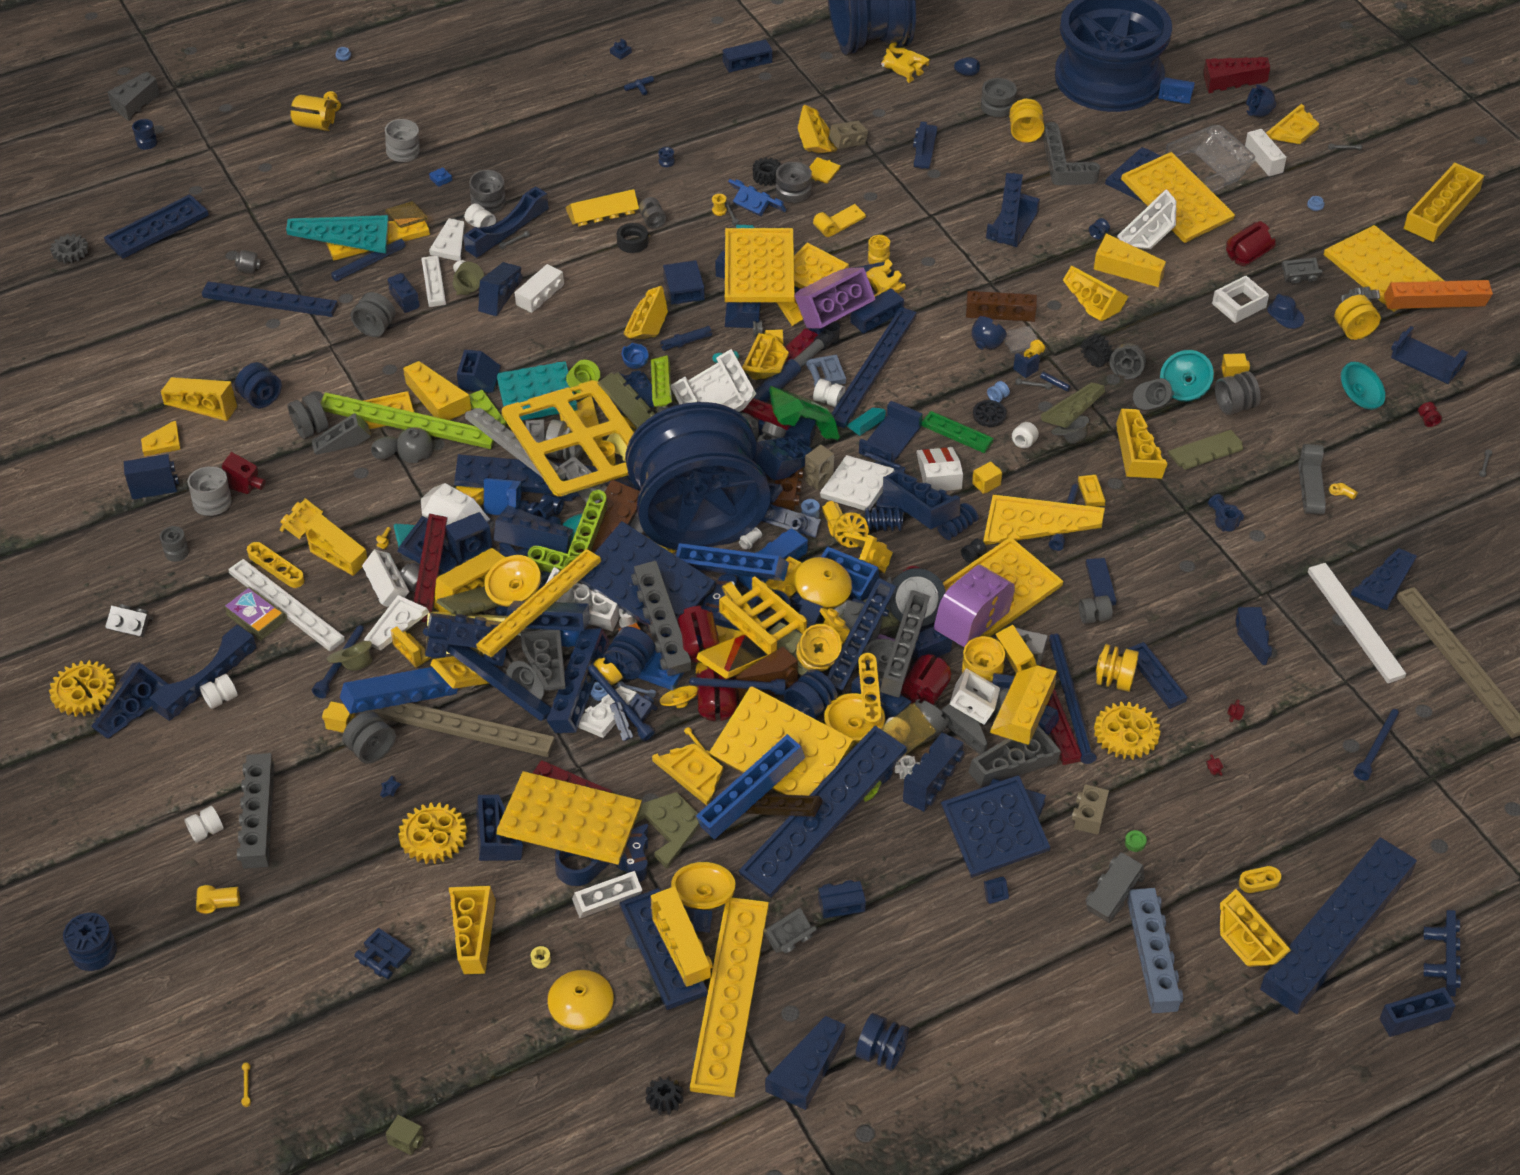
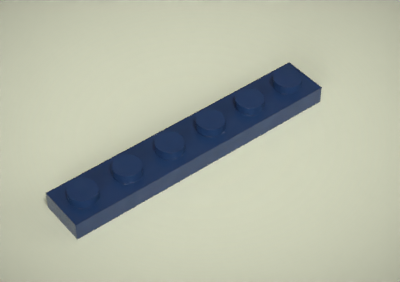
M1006 173L997 243L1014 244L1023 174Z

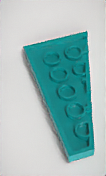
M388 215L293 218L287 220L286 231L287 235L386 254L389 218Z

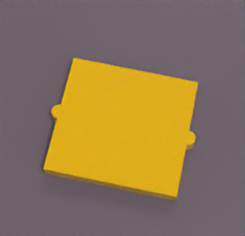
M817 157L809 166L812 171V179L828 184L839 171L841 165Z

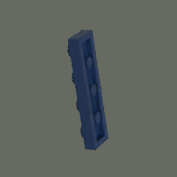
M1144 642L1128 648L1139 651L1136 667L1169 709L1187 702L1185 693Z

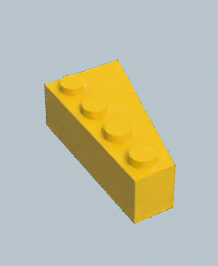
M1106 234L1096 252L1094 270L1159 287L1164 277L1166 261Z
M171 377L160 391L165 405L228 421L237 408L231 381Z
M1121 409L1116 426L1126 477L1162 479L1167 462L1161 457V450L1159 447H1156L1153 435L1148 432V426L1142 414L1137 409Z
M490 548L437 577L434 608L439 612H449L436 603L437 599L485 586L487 573L495 563L505 558V556Z
M491 886L449 887L458 962L464 974H485L496 903Z

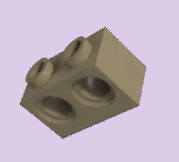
M859 121L831 125L829 140L838 149L865 145L868 130Z
M819 445L805 456V482L816 490H820L834 473V453L822 445Z
M1084 785L1083 792H1078L1076 804H1079V807L1074 808L1072 820H1075L1074 829L1099 834L1109 790Z

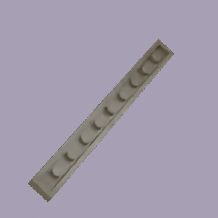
M1413 587L1399 592L1397 599L1509 736L1511 738L1520 736L1519 712L1417 589Z
M412 703L369 710L376 712L383 719L549 757L555 743L553 736Z

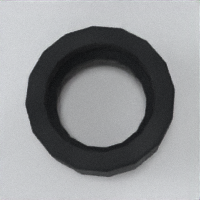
M627 223L617 230V245L622 251L637 253L648 246V231L643 225ZM631 235H635V236L641 237L640 239H637V240H626V239H624L625 237L631 236Z

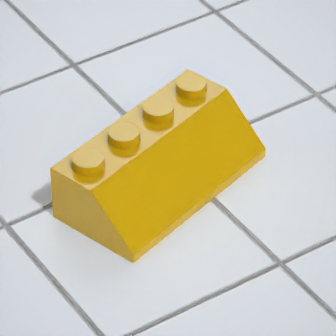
M634 189L571 203L566 207L572 224H578V227L588 225L587 222L592 220L594 223L602 222L605 217L615 219L619 218V214L623 213L626 216L632 215L639 209Z
M1037 665L1017 672L990 733L1029 745L1054 690L1057 671Z

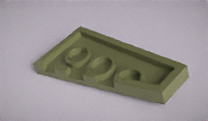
M1091 382L1042 413V421L1067 428L1105 392L1104 385Z

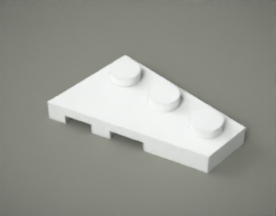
M449 218L429 249L430 255L456 261L461 260L465 229L464 221Z
M398 595L365 637L364 641H371L372 647L381 651L392 642L391 629L397 626L402 632L406 631L426 616L429 611L427 608Z
M622 686L616 689L617 693L628 705L637 694V692ZM609 694L603 697L602 702L595 707L590 706L585 709L578 728L602 738L606 736L616 724L613 717L615 714L610 709V704L615 703V701Z

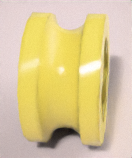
M539 946L532 950V965L538 969H543L550 964V952L546 947ZM538 955H542V957L544 956V959H543V960H540V958L537 959V956H538Z

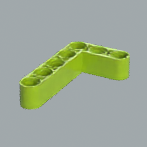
M601 490L591 492L568 554L542 546H533L529 549L528 557L536 562L540 570L551 573L555 567L561 571L581 554L576 552L578 549H583L584 551L586 549L592 550L607 509L606 494ZM596 500H602L601 503H595ZM591 516H595V517H596V518L593 519V520L588 519V518L591 517ZM583 533H590L588 536H582ZM537 555L542 556L540 559H533ZM555 560L560 561L558 564H551Z

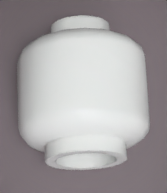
M1023 422L1014 429L1012 440L1020 448H1029L1037 441L1039 432L1034 424Z

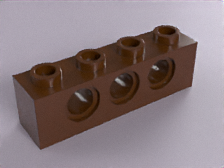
M968 291L966 318L983 316L995 320L1035 322L1037 295Z
M804 468L799 469L785 479L775 480V484L781 485L783 490L775 502L772 503L773 505L795 511V506H799L800 495L797 492H801L802 481H799V479H803Z

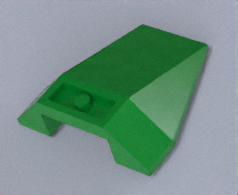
M770 386L772 408L779 423L795 426L800 416L816 420V425L821 431V435L826 439L833 438L838 440L840 438L835 419L828 408L798 394Z

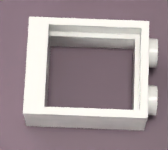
M1244 276L1216 290L1212 304L1236 323L1266 308L1269 294L1250 278ZM1243 292L1253 301L1240 306L1232 297Z
M966 668L956 682L950 705L985 725L995 710L1000 688Z

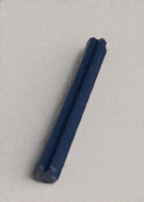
M398 239L387 245L386 254L374 251L333 271L331 276L334 281L349 276L405 248V242L402 239Z

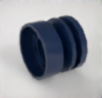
M623 627L604 653L605 664L613 663L623 678L636 679L654 654L655 644L643 631L634 627Z
M815 669L808 670L798 679V682L792 684L784 692V699L787 705L814 719L823 714L832 700L838 698L833 683L822 672Z
M84 913L71 919L65 926L63 941L76 967L85 971L100 970L114 959L117 952V944L105 917L97 913Z
M875 1013L870 1014L861 1032L855 1056L871 1062L878 1055L877 1065L882 1067L886 1062V1069L893 1071L905 1052L909 1027L902 1025L898 1030L899 1024L894 1021L889 1029H886L887 1018Z

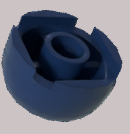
M1257 84L1256 89L1252 88L1248 95L1246 105L1249 106V110L1246 111L1250 116L1265 117L1276 106L1275 95L1270 88Z
M983 316L978 317L974 322L971 336L979 349L992 350L1004 342L1007 333L1000 324L996 326L992 324L994 320Z

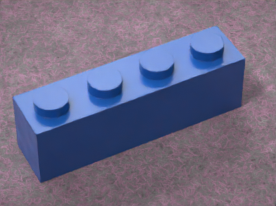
M791 528L756 553L780 556L784 560L790 556L798 560L808 552V540ZM737 575V580L749 590H752L753 577ZM758 578L760 581H763L764 583H766V581L768 580L764 578Z

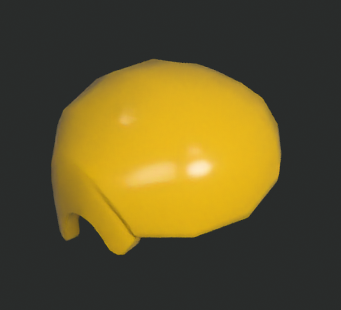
M598 658L594 662V666L611 685L623 679L622 674L613 663L604 664L605 658Z

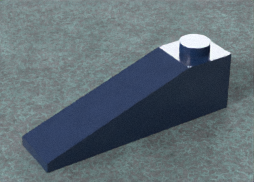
M140 662L132 663L118 682L91 727L108 739L152 707L149 697L168 683Z

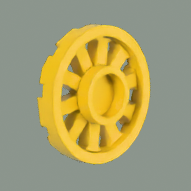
M853 512L844 513L835 521L833 527L834 537L844 547H858L855 543L850 545L849 539L846 538L845 542H842V539L845 538V532L852 533V531L864 532L863 537H866L869 533L867 522L860 514ZM838 532H843V534L840 535V536H838L837 533H838Z

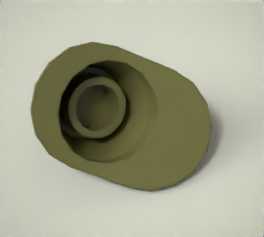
M468 261L463 262L458 267L453 277V287L457 291V296L460 294L470 295L479 288L480 280L484 277L481 267Z
M362 641L349 648L337 651L329 655L327 661L330 663L341 662L346 669L351 671L360 670L372 662L369 651L372 642Z

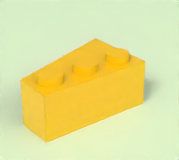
M319 513L305 526L311 553L352 576L363 567L362 565L367 560L366 549Z

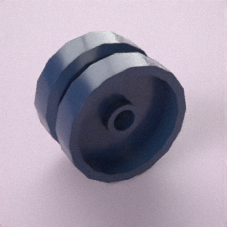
M255 362L245 366L239 372L234 386L236 392L251 406L260 409L269 406L277 399L281 392L282 384L281 380L263 363Z

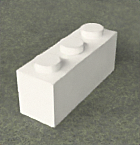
M1262 129L1248 132L1245 149L1268 176L1283 173L1286 156Z
M546 264L515 291L516 305L531 313L534 312L548 298H551L557 290L563 287V272Z
M374 549L362 566L379 598V602L388 607L398 595L405 598L409 590L390 553Z
M635 871L575 892L572 900L579 918H583L616 906L621 901L640 895L642 888Z

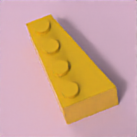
M420 361L403 368L406 384L434 417L451 420L471 411L469 394Z
M675 886L651 895L652 920L686 987L711 978L710 969L713 968L711 959L704 953L703 944L695 933L693 924L690 922Z

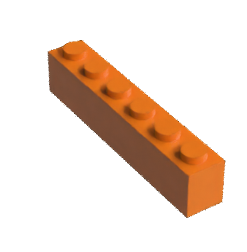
M1489 280L1391 282L1384 293V298L1388 309L1486 306L1493 292Z

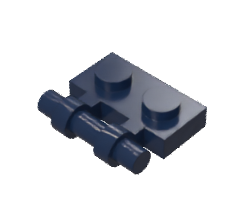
M377 928L364 942L365 948L368 950L365 953L358 950L354 957L360 960L359 963L364 967L368 966L373 969L374 973L379 977L383 976L386 979H390L393 972L388 967L392 965L398 969L412 952L410 948L380 928ZM376 955L382 958L379 963L373 959Z

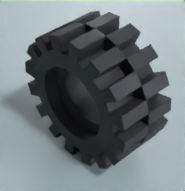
M764 157V160L762 158L759 161L756 160L753 163V180L756 183L759 182V185L764 184V186H767V184H770V186H773V183L776 185V170L781 165L780 161L778 162L777 159L773 160L771 157L770 159Z
M1099 333L1090 335L1082 341L1080 346L1082 348L1081 353L1085 354L1083 357L1087 358V362H1091V365H1095L1097 368L1110 361L1113 350L1111 349L1112 345L1108 344L1109 340H1105V336L1101 337Z

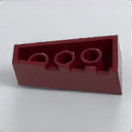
M1268 57L1206 59L1203 76L1208 94L1213 93L1217 89L1224 91L1227 90V87L1234 86L1235 88H1240L1243 84L1250 86L1268 82L1270 63Z

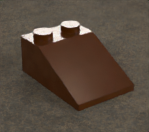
M782 646L736 675V680L771 682L772 680L775 681V679H784L786 691L792 684L798 682V660ZM736 688L737 701L739 703L749 689ZM760 690L772 697L780 696L775 695L770 690Z

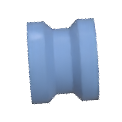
M998 381L994 386L988 388L987 394L990 400L1001 402L1002 398L1009 396L1010 390L1003 381Z
M814 499L803 501L801 513L819 518V503Z

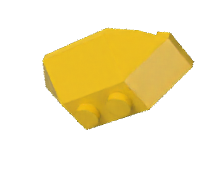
M804 105L797 128L803 147L807 151L817 154L836 152L837 147L829 140L830 129L819 116L818 110Z
M662 286L646 292V296L634 309L623 333L624 336L629 339H646L659 334L668 313Z
M758 333L742 368L752 379L758 380L781 373L789 352L775 335Z
M1237 889L1220 903V935L1248 967L1275 965L1291 951L1283 938Z

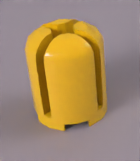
M298 95L292 101L291 107L320 112V114L290 110L292 122L296 126L330 131L328 127L330 123H334L335 109H332L331 103L334 101L332 99Z

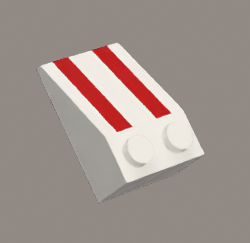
M953 447L917 450L916 453L923 483L931 484V488L937 491L940 489L945 491L962 489V467Z

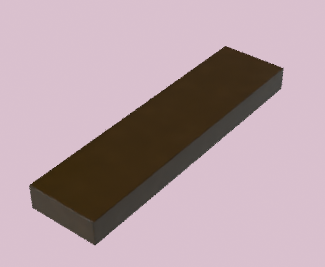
M765 794L746 813L815 817L823 800L820 796Z

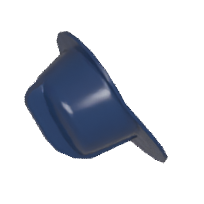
M1277 294L1273 303L1267 308L1268 313L1286 328H1299L1304 323V316L1296 308L1295 300L1289 296Z

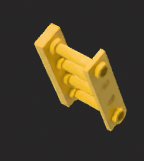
M755 576L752 578V590L737 600H730L726 596L719 599V612L768 655L777 650V641L795 629L801 634L807 629L806 618L802 614L797 613L769 589L763 581H760ZM756 596L763 600L762 603L748 612H744L739 608ZM769 607L776 611L775 614L761 623H756L752 619ZM782 618L790 623L773 635L765 630Z

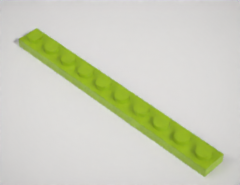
M326 392L320 402L323 411L346 417L356 413L364 421L404 430L411 427H419L427 431L430 436L492 449L494 440L476 426Z

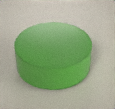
M1134 830L1127 833L1125 846L1130 851L1139 852L1146 846L1147 838L1142 832Z

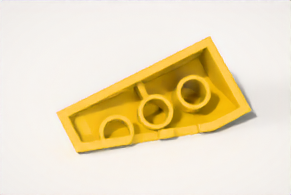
M1072 265L1063 279L1070 291L1078 298L1080 304L1084 306L1086 312L1100 321H1104L1120 312L1129 297Z

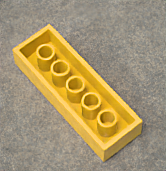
M1454 163L1408 212L1404 229L1434 242L1479 193L1485 175Z

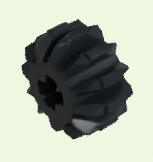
M659 1076L658 1082L651 1080L650 1087L646 1088V1103L650 1105L651 1111L658 1109L659 1115L666 1111L670 1116L671 1109L678 1111L679 1104L683 1103L682 1095L684 1092L682 1086H679L678 1080L671 1082L670 1076L666 1080Z

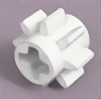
M904 755L897 761L895 773H899L900 779H904L907 774H912V768L915 764H920V762H915V756Z

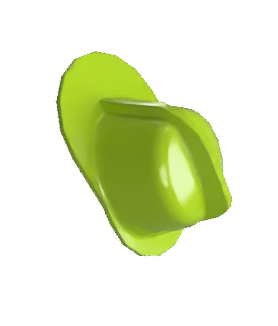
M590 360L578 361L566 376L568 386L571 388L592 380L598 382L600 378L599 368Z

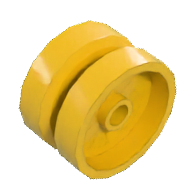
M1355 295L1344 300L1338 306L1334 315L1335 321L1342 328L1345 335L1354 340L1370 335L1378 327L1381 320L1379 312L1365 295Z

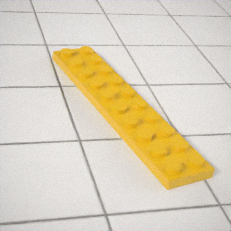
M731 898L725 903L690 1083L691 1092L735 1097L769 902Z

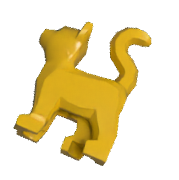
M891 43L889 49H886V55L881 62L882 67L892 69L897 74L906 77L908 83L914 80L912 77L914 71H916L917 76L924 74L922 67L923 65L928 66L930 59L905 48H895L897 43ZM893 54H903V55H902L901 57H899V58H896Z
M889 259L885 260L883 266L874 267L866 272L869 283L876 291L875 297L891 288L896 293L905 290V283H899L902 277L899 271H895L892 277L887 276L891 273L890 267L893 265Z

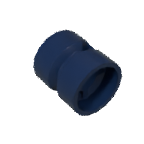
M149 119L135 121L132 129L137 147L143 150L154 148L158 141L153 122Z

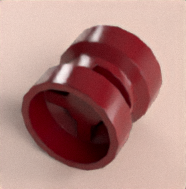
M1426 402L1418 408V413L1423 418L1426 427H1434L1441 422L1442 416L1437 411V407L1433 402Z

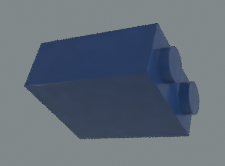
M696 260L663 265L664 281L671 305L705 300L704 285Z
M169 454L123 461L124 474L132 500L177 492L176 485L179 484V477L177 473L174 474L176 472L175 463L170 461Z

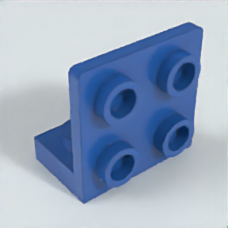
M1165 78L1161 80L1158 99L1190 104L1195 83Z
M484 479L485 514L500 515L508 505L519 509L521 503V481Z

